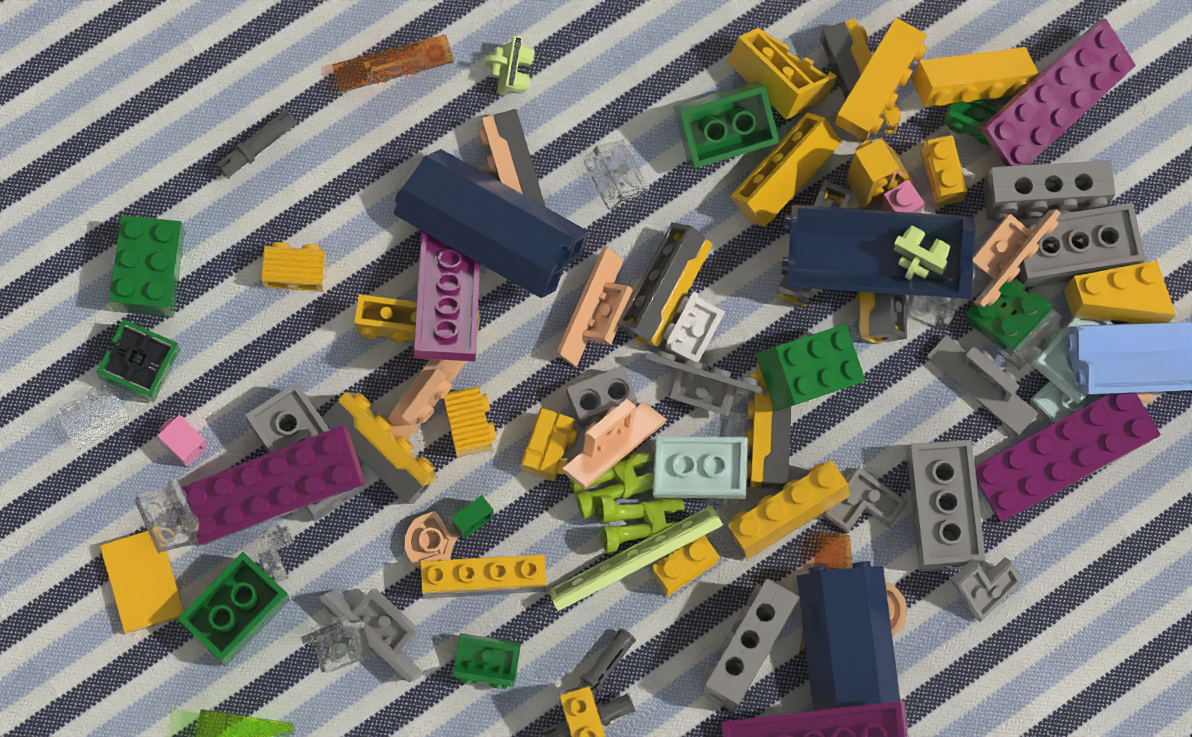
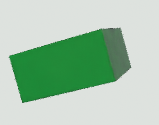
M481 495L451 517L452 526L464 540L494 518V510L483 495Z

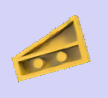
M757 28L738 37L727 62L749 84L758 81L765 85L770 104L786 120L824 102L837 76L831 72L827 75L812 66V60L807 57L801 60L788 52L789 46Z
M882 138L874 142L867 140L856 147L846 181L863 209H867L880 202L885 193L908 179L912 185L915 184L898 154Z
M1157 260L1077 275L1072 278L1063 290L1072 318L1105 322L1118 320L1126 321L1127 324L1167 323L1176 315Z

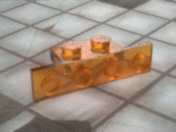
M444 34L332 64L339 91L342 93L372 84L385 83L402 76H412L421 71L454 63L447 36Z

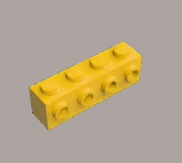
M895 18L837 114L835 125L864 141H867L871 133L876 135L884 122V119L881 118L884 110L891 111L899 97L895 93L899 85L905 87L912 76L913 71L910 67L914 60L919 62L923 58L928 48L924 45L927 34Z
M1026 47L920 60L912 82L924 107L943 106L951 103L1017 95L1039 75V72Z
M807 112L732 193L731 199L748 221L765 227L795 197L799 189L814 176L821 165L834 154V151L842 144L841 140L826 118Z
M359 294L354 320L356 333H360L361 337L367 339H378V336L390 337V340L396 343H408V340L415 341L417 302ZM478 311L477 336H478V329H479V323H480L479 311Z
M832 460L826 464L824 462L819 463L810 469L807 476L800 480L793 479L783 487V491L774 496L768 495L762 498L754 509L749 512L742 511L735 515L731 523L728 524L731 537L745 558L749 560L850 497L849 484Z

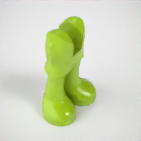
M641 451L627 455L586 488L588 489L612 479L618 482L603 489L592 492L584 491L586 489H583L568 477L572 492L576 494L575 499L582 518L587 519L595 515L599 496L609 495L614 500L623 497L624 500L632 495L652 489L654 472L636 477L634 472L646 468L653 463L651 453Z
M609 495L599 496L598 521L600 524L643 518L645 524L602 526L600 528V538L604 552H616L622 542L649 538L678 523L669 522L666 524L665 513L670 514L683 511L684 501L678 498H659L657 501L624 505L616 504Z

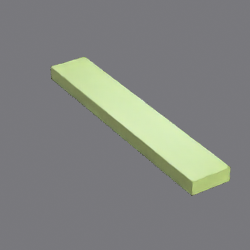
M709 506L555 586L548 592L557 611H560L723 526L713 506Z

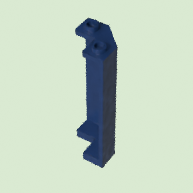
M443 149L427 154L422 159L419 166L399 190L395 198L397 203L394 211L395 216L541 299L556 291L565 265L580 257L589 233L588 230Z
M792 205L791 216L785 215L784 234H790L788 257L782 258L781 275H787V287L971 299L974 273L972 259L975 240L974 217ZM910 226H914L925 233L919 246L927 251H930L936 239L950 245L946 259L947 266L942 276L926 268L929 270L926 278L916 273L911 280L905 278L908 269L898 264L903 255L893 250L897 237H902Z
M870 561L852 563V568L827 570V566L808 568V574L797 575L813 711L900 701L884 567L871 566Z

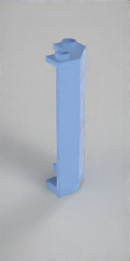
M1192 322L1069 326V334L1066 335L1065 346L1067 352H1069L1078 390L1087 394L1192 390Z

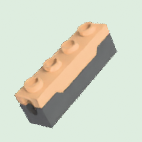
M517 109L483 117L482 128L478 129L482 146L488 145L490 155L486 156L490 173L496 172L498 181L545 206Z

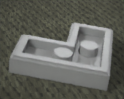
M858 466L847 481L850 497L824 512L822 517L847 534L865 510L890 528L908 502Z
M1006 557L987 575L979 563L971 559L951 579L952 584L973 618L979 622L1023 581L1012 561Z

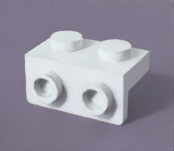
M693 291L690 299L684 297L677 310V313L681 316L676 325L672 322L670 323L663 339L667 340L666 351L684 360L689 359L700 362L725 315V311L699 299V293Z

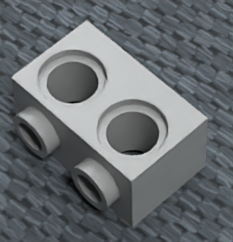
M624 366L566 388V395L579 427L585 425L589 427L594 422L598 423L613 406L618 407L626 399L636 405L637 401ZM613 388H619L623 390L625 396L622 399L615 400L609 396L608 392ZM585 399H592L596 402L597 406L595 409L587 411L580 406V403Z

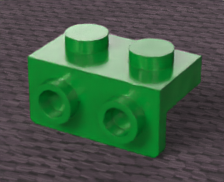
M982 99L971 102L951 103L943 124L948 126V129L954 133H966L975 137L977 142L991 146L980 127L993 117L1001 107Z
M460 633L452 677L459 678L460 682L466 684H476L477 681L489 683L490 687L496 689H507L508 686L513 687L516 680L521 643Z

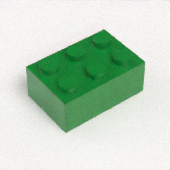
M758 81L673 106L687 162L694 168L780 143L766 86Z
M121 215L109 303L113 312L173 318L185 230L181 221Z
M847 324L756 353L775 412L866 381Z
M242 552L177 620L187 632L226 667L290 601V598L283 588Z

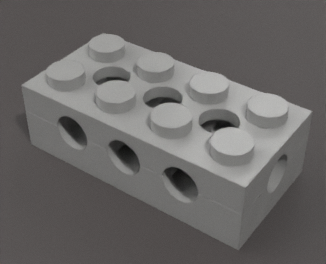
M1111 160L992 167L983 185L987 220H995L997 223H1000L1007 214H1011L1015 218H1025L1026 220L1044 217L1049 210L1054 209L1064 214L1108 207L1115 196Z
M1133 203L1060 214L1056 219L1059 222L1056 228L1048 236L1044 234L1037 242L1039 245L1038 250L1031 258H1024L1018 267L1020 268V281L1027 288L1071 281L1077 275L1144 263L1146 259ZM1043 217L1020 220V222L1032 231ZM1102 238L1109 239L1112 244L1105 243ZM1072 242L1079 243L1083 249L1076 248ZM1043 247L1050 248L1053 254L1045 252Z
M297 381L245 415L248 424L268 453L330 430ZM286 423L296 424L295 429L290 432L283 431L282 427ZM366 485L305 508L316 522L365 490Z
M972 440L911 444L907 451V461L920 572L962 569L971 559L982 566L986 558ZM936 472H945L949 480H940L936 476ZM939 501L949 502L953 510H943L939 505ZM942 531H951L955 535L956 540L949 541L945 539Z
M768 578L763 586L757 583L746 604L750 609L748 612L742 610L731 631L735 635L732 639L726 637L718 650L716 658L720 661L717 666L711 663L702 678L701 685L705 687L702 693L703 696L735 713L800 598L798 595ZM757 615H765L770 621L763 622L758 619ZM750 641L755 648L748 649L741 642ZM734 667L739 671V675H730L725 668Z

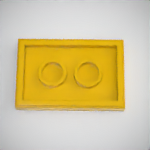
M160 527L100 545L125 634L177 619L184 612Z

